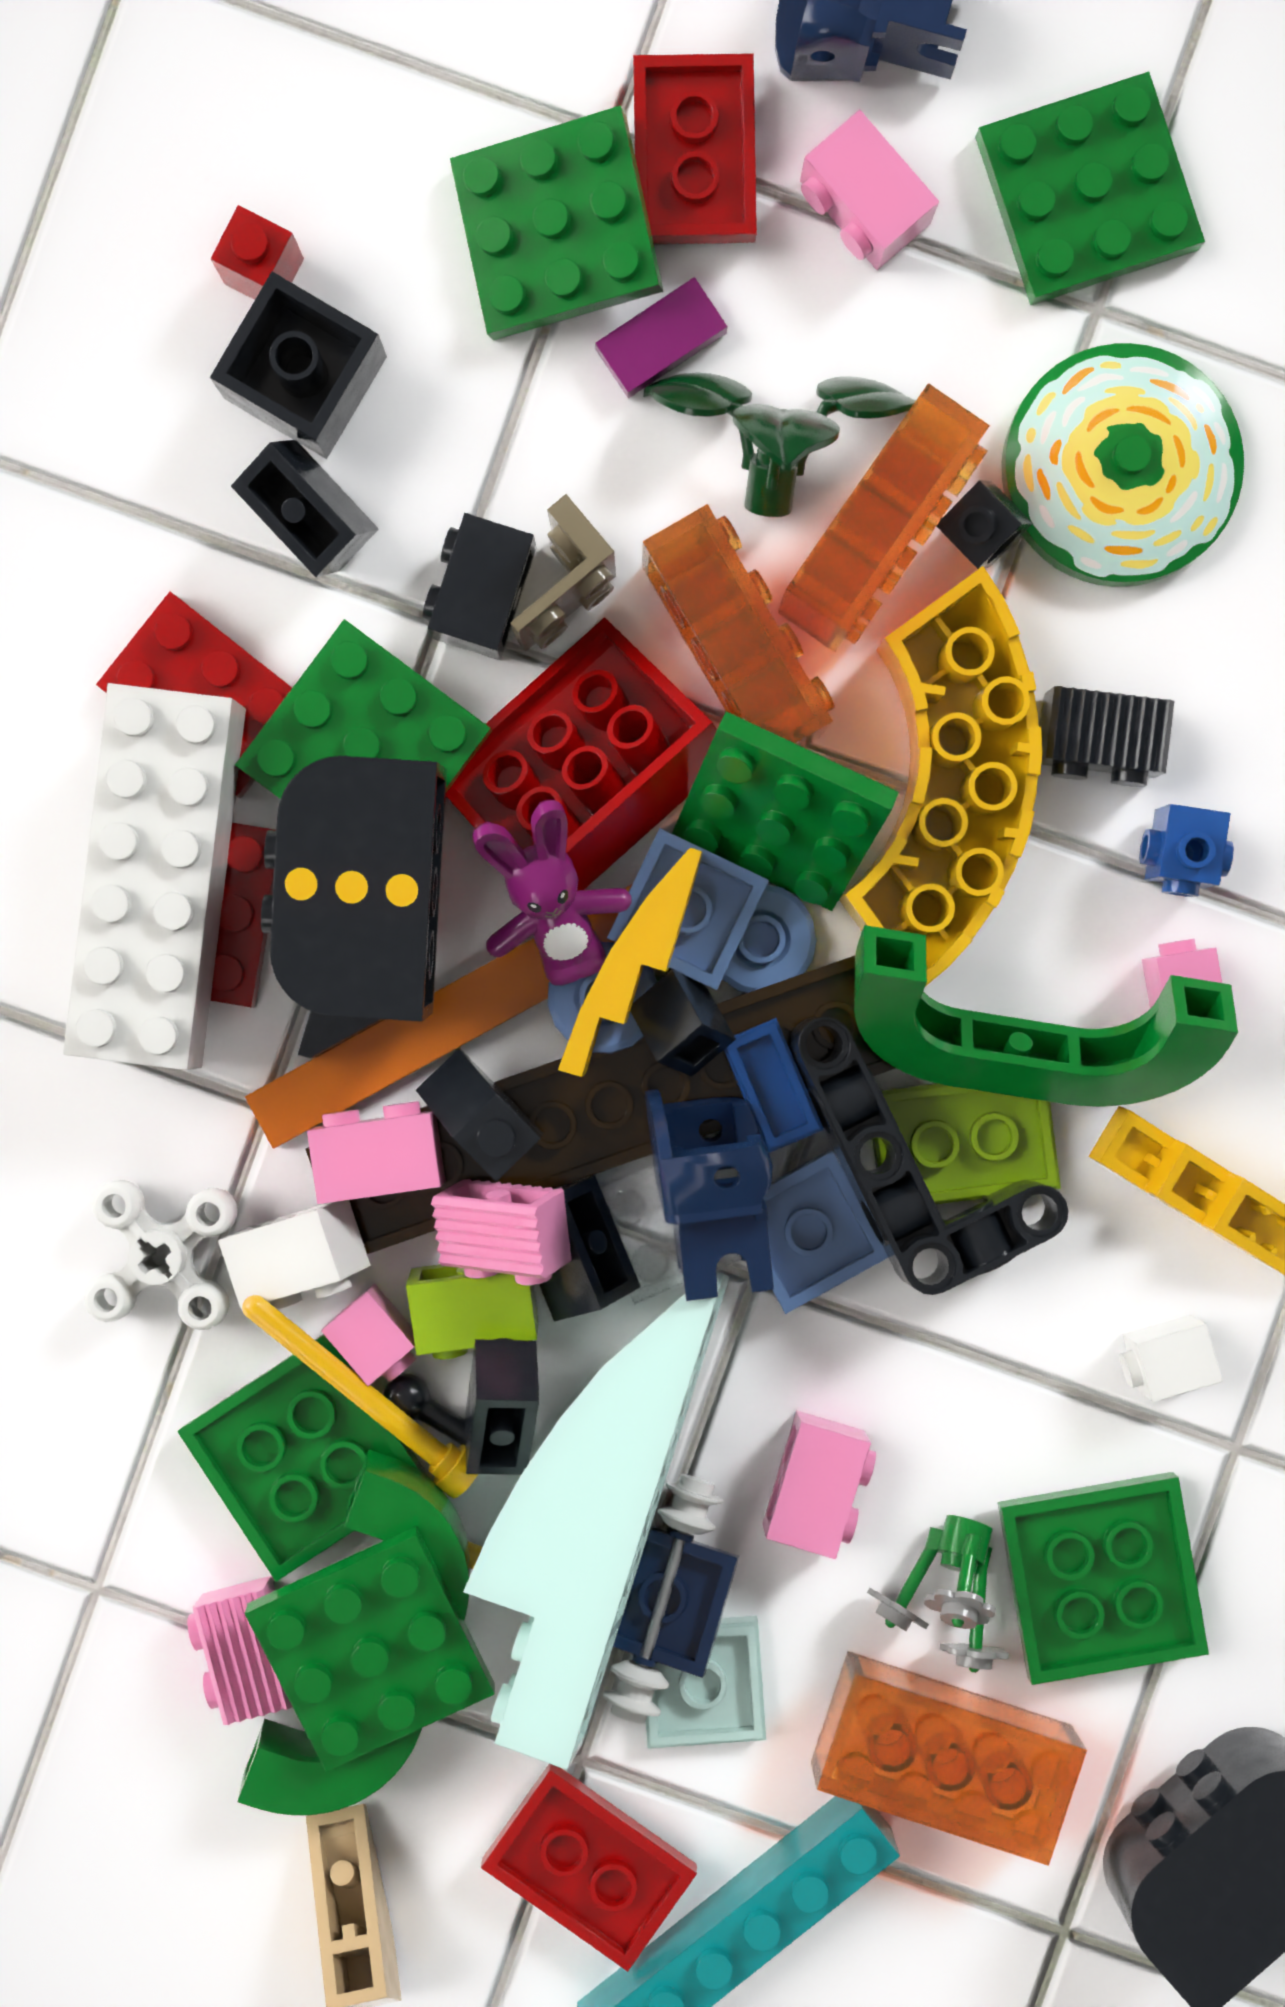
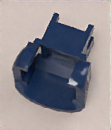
M779 0L775 20V54L780 72L790 81L852 80L860 83L863 71H876L879 60L951 80L958 55L938 49V46L961 51L967 29L946 24L953 0Z
M658 1089L645 1091L655 1181L665 1221L673 1224L678 1269H681L683 1274L686 1301L718 1297L717 1264L727 1254H738L742 1261H746L752 1293L774 1290L767 1225L768 1211L763 1199L771 1186L773 1164L764 1140L760 1134H757L758 1129L747 1102L739 1097H714L663 1104ZM708 1119L717 1120L721 1124L719 1133L712 1138H705L699 1133V1126ZM736 1168L738 1171L737 1177L714 1179L717 1170Z

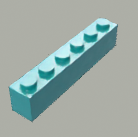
M853 1781L645 1947L628 1972L620 1967L577 2002V2007H712L900 1857L891 1826L857 1783Z

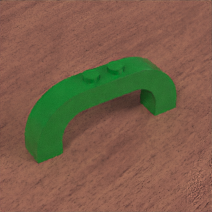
M864 925L855 952L854 1012L862 1037L879 1057L906 1074L932 1083L1076 1106L1105 1107L1134 1104L1175 1092L1202 1077L1222 1059L1238 1034L1231 984L1170 975L1155 1004L1140 1017L1119 1026L1086 1029L959 1009L937 1002L924 992L927 983L926 935Z
M368 1449L347 1504L344 1527L384 1541L417 1526L463 1620H465L469 1594L463 1591L470 1577V1556L465 1529L456 1509L445 1493L421 1471L396 1458ZM264 1718L243 1773L237 1802L271 1813L291 1816L325 1814L354 1805L378 1791L396 1775L412 1753L422 1728L326 1772L305 1731Z

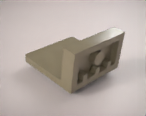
M567 494L547 509L551 531L547 533V536L553 543L550 546L551 551L569 573L512 620L511 626L516 640L524 651L529 650L535 644L540 649L549 646L568 628L564 620L581 605L587 611L591 610L602 602L614 589L610 581L616 577L615 552Z

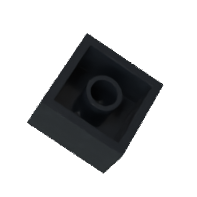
M272 271L209 378L225 400L327 459L386 360L387 355L378 333Z

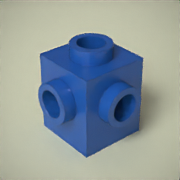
M1168 804L1155 809L1152 829L1145 830L1140 845V864L1147 865L1144 880L1162 882V893L1183 897H1198L1200 888L1219 886L1221 876L1226 877L1233 861V842L1227 841L1231 813L1176 804Z

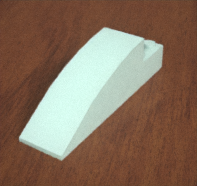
M717 1271L718 1297L686 1301L684 1294L602 1366L557 1421L529 1462L486 1538L463 1592L530 1616L528 1623L523 1621L511 1653V1659L520 1662L517 1674H512L508 1684L503 1683L491 1715V1721L500 1724L494 1744L566 1770L583 1744L730 1277L724 1273Z

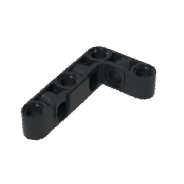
M815 1016L803 1019L794 1027L790 1034L789 1048L807 1087L808 1094L873 1232L883 1245L894 1271L903 1282L923 1294H940L978 1275L1003 1266L1016 1256L1052 1239L1063 1230L1067 1223L1069 1212L1065 1198L1051 1186L1029 1180L1014 1182L988 1196L983 1195V1202L946 1220L942 1219L882 1091L870 1069L865 1064L847 1027L835 1018ZM824 1027L833 1035L835 1042L834 1050L828 1058L817 1062L809 1055L806 1043L809 1034L814 1029ZM878 1137L885 1144L886 1158L878 1168L865 1170L860 1161V1150L869 1139ZM1039 1194L1045 1205L1044 1213L1035 1224L1027 1225L1022 1216L1023 1205L1032 1195ZM933 1248L938 1257L937 1268L928 1277L916 1278L913 1272L915 1257L922 1250Z

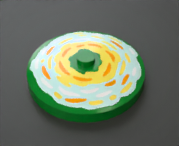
M1134 343L1100 345L1076 353L1056 364L1034 384L1021 402L1012 418L1003 446L1001 461L1003 491L1033 523L1022 534L1023 538L1042 559L1054 568L1073 578L1101 586L1130 587L1144 585L1168 577L1189 565L1204 553L1225 529L1233 515L1243 484L1244 450L1242 437L1234 413L1222 392L1209 377L1189 361L1174 353L1149 345Z

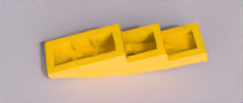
M689 848L645 898L611 948L580 1008L558 1070L583 1077L589 1066L602 1019L620 1024L627 1023L644 965L665 972L668 971L703 856L702 851Z
M1118 1106L1088 1157L1285 1276V1204L1245 1178L1228 1171L1188 1144L1174 1139L1131 1110Z

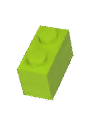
M441 1264L411 1268L406 1290L416 1356L432 1354L433 1358L440 1360L457 1358L465 1355L468 1349L474 1348L475 1339L494 1340L509 1338L524 1341L537 1340L539 1320L534 1285L518 1284L515 1281V1275L503 1273L486 1278H469L465 1276L464 1268L442 1266Z

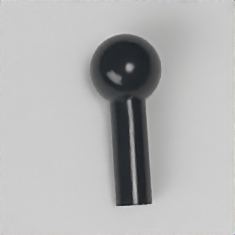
M405 1373L400 1374L386 1384L383 1395L413 1420L419 1419L458 1444L466 1446L465 1419L431 1399L429 1388L423 1379L417 1375Z

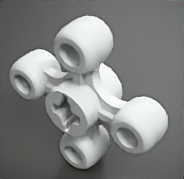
M115 1180L101 1186L94 1195L92 1202L93 1213L96 1219L105 1227L117 1229L125 1235L129 1243L128 1261L121 1270L105 1273L90 1283L84 1296L85 1307L88 1313L96 1320L102 1322L118 1321L128 1315L134 1308L137 1296L144 1288L158 1285L167 1288L175 1295L178 1301L179 1315L182 1321L190 1328L199 1331L209 1330L220 1324L226 1317L230 1307L229 1296L220 1284L205 1280L197 1273L193 1264L195 1247L202 1239L219 1236L228 1231L235 1223L238 1210L233 1196L220 1188L204 1189L195 1194L189 1201L186 1213L181 1220L171 1224L156 1222L148 1215L145 1209L144 1195L141 1189L133 1182ZM115 1194L122 1197L125 1201L126 1208L123 1214L118 1213L112 1205ZM207 1202L213 1203L218 1207L220 1217L217 1222L209 1220L205 1215L204 1209ZM166 1244L170 1248L171 1253L166 1257V1262L158 1266L153 1261L152 1256L156 1254L158 1246ZM106 1288L115 1292L117 1296L116 1306L110 1305L106 1301L104 1296ZM199 1296L209 1300L212 1307L211 1314L203 1313L198 1309L197 1298Z

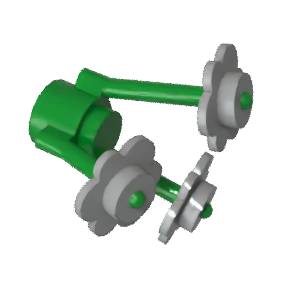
M946 1515L943 1530L930 1527L925 1548L895 1601L890 1600L870 1587L867 1593L881 1602L875 1613L885 1618V1624L888 1628L897 1626L907 1632L913 1622L927 1629L929 1624L906 1608L937 1553H941L940 1565L960 1572L957 1590L952 1592L947 1589H936L934 1594L925 1596L924 1605L931 1610L941 1612L940 1619L944 1623L957 1628L970 1629L969 1644L940 1643L939 1650L956 1655V1665L969 1668L972 1673L978 1672L979 1669L990 1670L992 1669L993 1659H1009V1652H1006L1004 1649L982 1646L984 1624H988L990 1617H994L996 1608L993 1605L985 1603L987 1571L993 1549L989 1547L993 1529L972 1519L956 1515Z

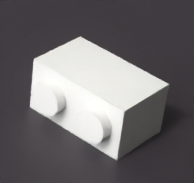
M349 1200L325 1203L247 1227L218 1240L241 1309L244 1300L251 1295L263 1297L277 1310L302 1301L300 1292L314 1289L317 1298L326 1297L352 1287L349 1276L371 1266Z

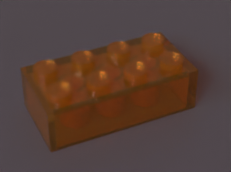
M928 383L785 589L777 613L835 653L845 639L855 645L883 604L874 598L876 593L881 590L888 596L891 594L918 553L909 547L914 540L921 546L925 545L953 503L952 500L945 496L946 492L948 491L955 497H958L987 454L988 450L979 443L990 425Z
M706 504L642 541V569L724 711L802 747L821 738L833 722L828 712L835 709L834 702L821 679L816 676L809 680L799 663L798 658L803 656L804 652L792 628L786 622L778 626L767 605L773 602V598L764 579L756 569L747 573L736 551L741 549L742 545L728 518L723 515L716 519L709 505Z
M847 1651L810 1763L816 1789L1049 1866L1087 1749L1072 1724Z

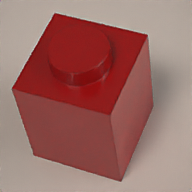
M237 205L210 260L226 286L255 300L272 271L292 283L304 257L293 232Z

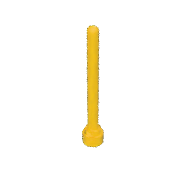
M251 1295L244 1300L242 1310L247 1318L430 1464L428 1471L435 1476L433 1482L452 1499L458 1498L470 1487L478 1474H466L465 1445L456 1447L451 1442L444 1445L373 1386H367L357 1373L263 1297Z

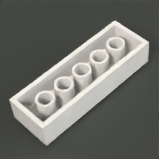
M108 683L63 1055L182 1070L197 1069L203 1066L239 770L235 764L240 759L246 708L232 698Z

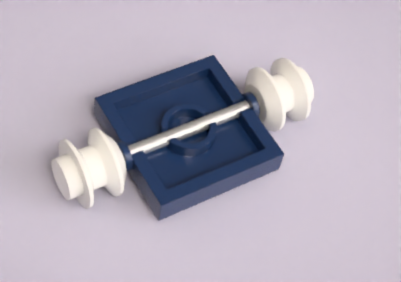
M681 1474L678 1484L673 1482H666L665 1484L675 1496L672 1506L658 1508L657 1512L666 1525L672 1528L670 1532L652 1526L650 1528L613 1646L634 1655L632 1660H624L611 1665L610 1670L620 1679L617 1690L605 1691L602 1695L606 1701L612 1704L610 1712L614 1716L633 1723L645 1724L647 1716H660L661 1710L652 1702L655 1690L667 1689L669 1683L660 1670L655 1668L657 1662L701 1678L706 1674L740 1558L739 1555L694 1541V1535H702L715 1530V1525L706 1518L709 1506L722 1504L723 1499L713 1495L715 1484L686 1474Z

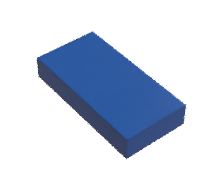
M777 1018L734 1035L736 1040L723 1051L743 1098L752 1111L758 1133L764 1140L768 1152L771 1153L824 1130Z

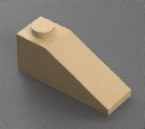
M366 1804L354 1805L325 1814L306 1816L326 2007H375L402 2001L394 1934Z

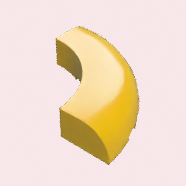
M984 566L886 636L876 649L889 670L905 711L910 747L908 785L897 823L884 849L864 875L843 893L839 899L861 931L864 925L926 935V986L944 972L968 947L993 909L999 905L1005 893L1004 889L1015 870L1018 859L1022 856L1031 831L1035 813L1033 808L1037 794L1038 776L1041 774L1042 734L1041 727H1039L1034 694L1036 690L1034 673L1029 670L1018 636L1020 631L1009 607Z

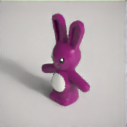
M545 800L539 802L531 816L533 846L522 850L505 827L490 822H485L474 830L473 842L478 853L504 876L505 885L512 904L522 911L487 939L486 950L491 956L500 958L533 935L547 979L552 985L563 986L598 973L606 959L604 947L592 928L587 915L626 911L632 903V897L626 889L622 888L577 891L579 879L571 858L566 854L568 826L565 810L558 801Z

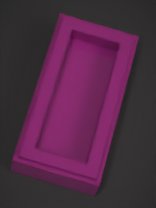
M693 277L595 342V350L629 399L727 334L728 326L697 279Z

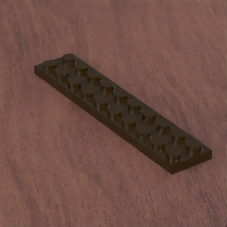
M855 955L717 1003L733 1035L777 1018L788 1046L791 1032L803 1019L814 1016L835 1018L842 1022L850 1031L865 1064L873 1076L896 1069L870 1048L857 1026L854 1012ZM818 1027L809 1034L806 1047L812 1059L819 1062L831 1055L835 1043L833 1035L824 1027ZM643 1037L634 1046L613 1054L592 1053L587 1072L583 1077L558 1070L562 1060L560 1058L495 1081L494 1083L544 1133L541 1139L497 1182H501V1184L511 1183V1185L521 1184L522 1186L531 1185L532 1187L541 1186L542 1188L552 1187V1189L652 1155L645 1091L658 1089L663 1104L714 1097H739L744 1099L724 1051L691 1077L658 1063ZM428 1106L420 1108V1111H431ZM438 1118L437 1122L446 1182L441 1187L349 1200L367 1254L436 1231L434 1228L436 1219L432 1216L435 1208L431 1205L433 1196L459 1181L471 1179V1181L480 1180L481 1182L490 1181L491 1183H496L455 1141ZM714 1119L705 1120L699 1126V1133L701 1136H706L720 1131L721 1124ZM308 1147L305 1150L312 1167L310 1149Z

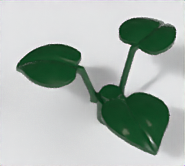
M696 372L670 376L644 388L643 397L651 395L660 404L683 414L709 417L728 413L733 417L732 421L739 429L743 452L741 468L748 470L744 507L751 513L765 517H783L791 513L796 476L804 475L805 463L809 454L827 447L838 439L840 427L835 421L828 418V415L840 411L853 418H883L910 410L915 411L919 405V401L906 396L887 384L857 376H839L818 383L816 395L824 401L820 403L816 412L805 409H779L762 404L743 406V404L751 402L752 392L746 386L731 378L712 373ZM753 444L758 447L757 453H754Z

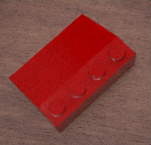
M604 617L486 723L492 729L491 734L447 791L446 797L475 829L485 822L505 827L522 850L534 845L531 816L539 802L545 800L558 801L563 805L567 817L566 854L571 858L579 879L577 891L585 890L688 797L717 728L689 698Z

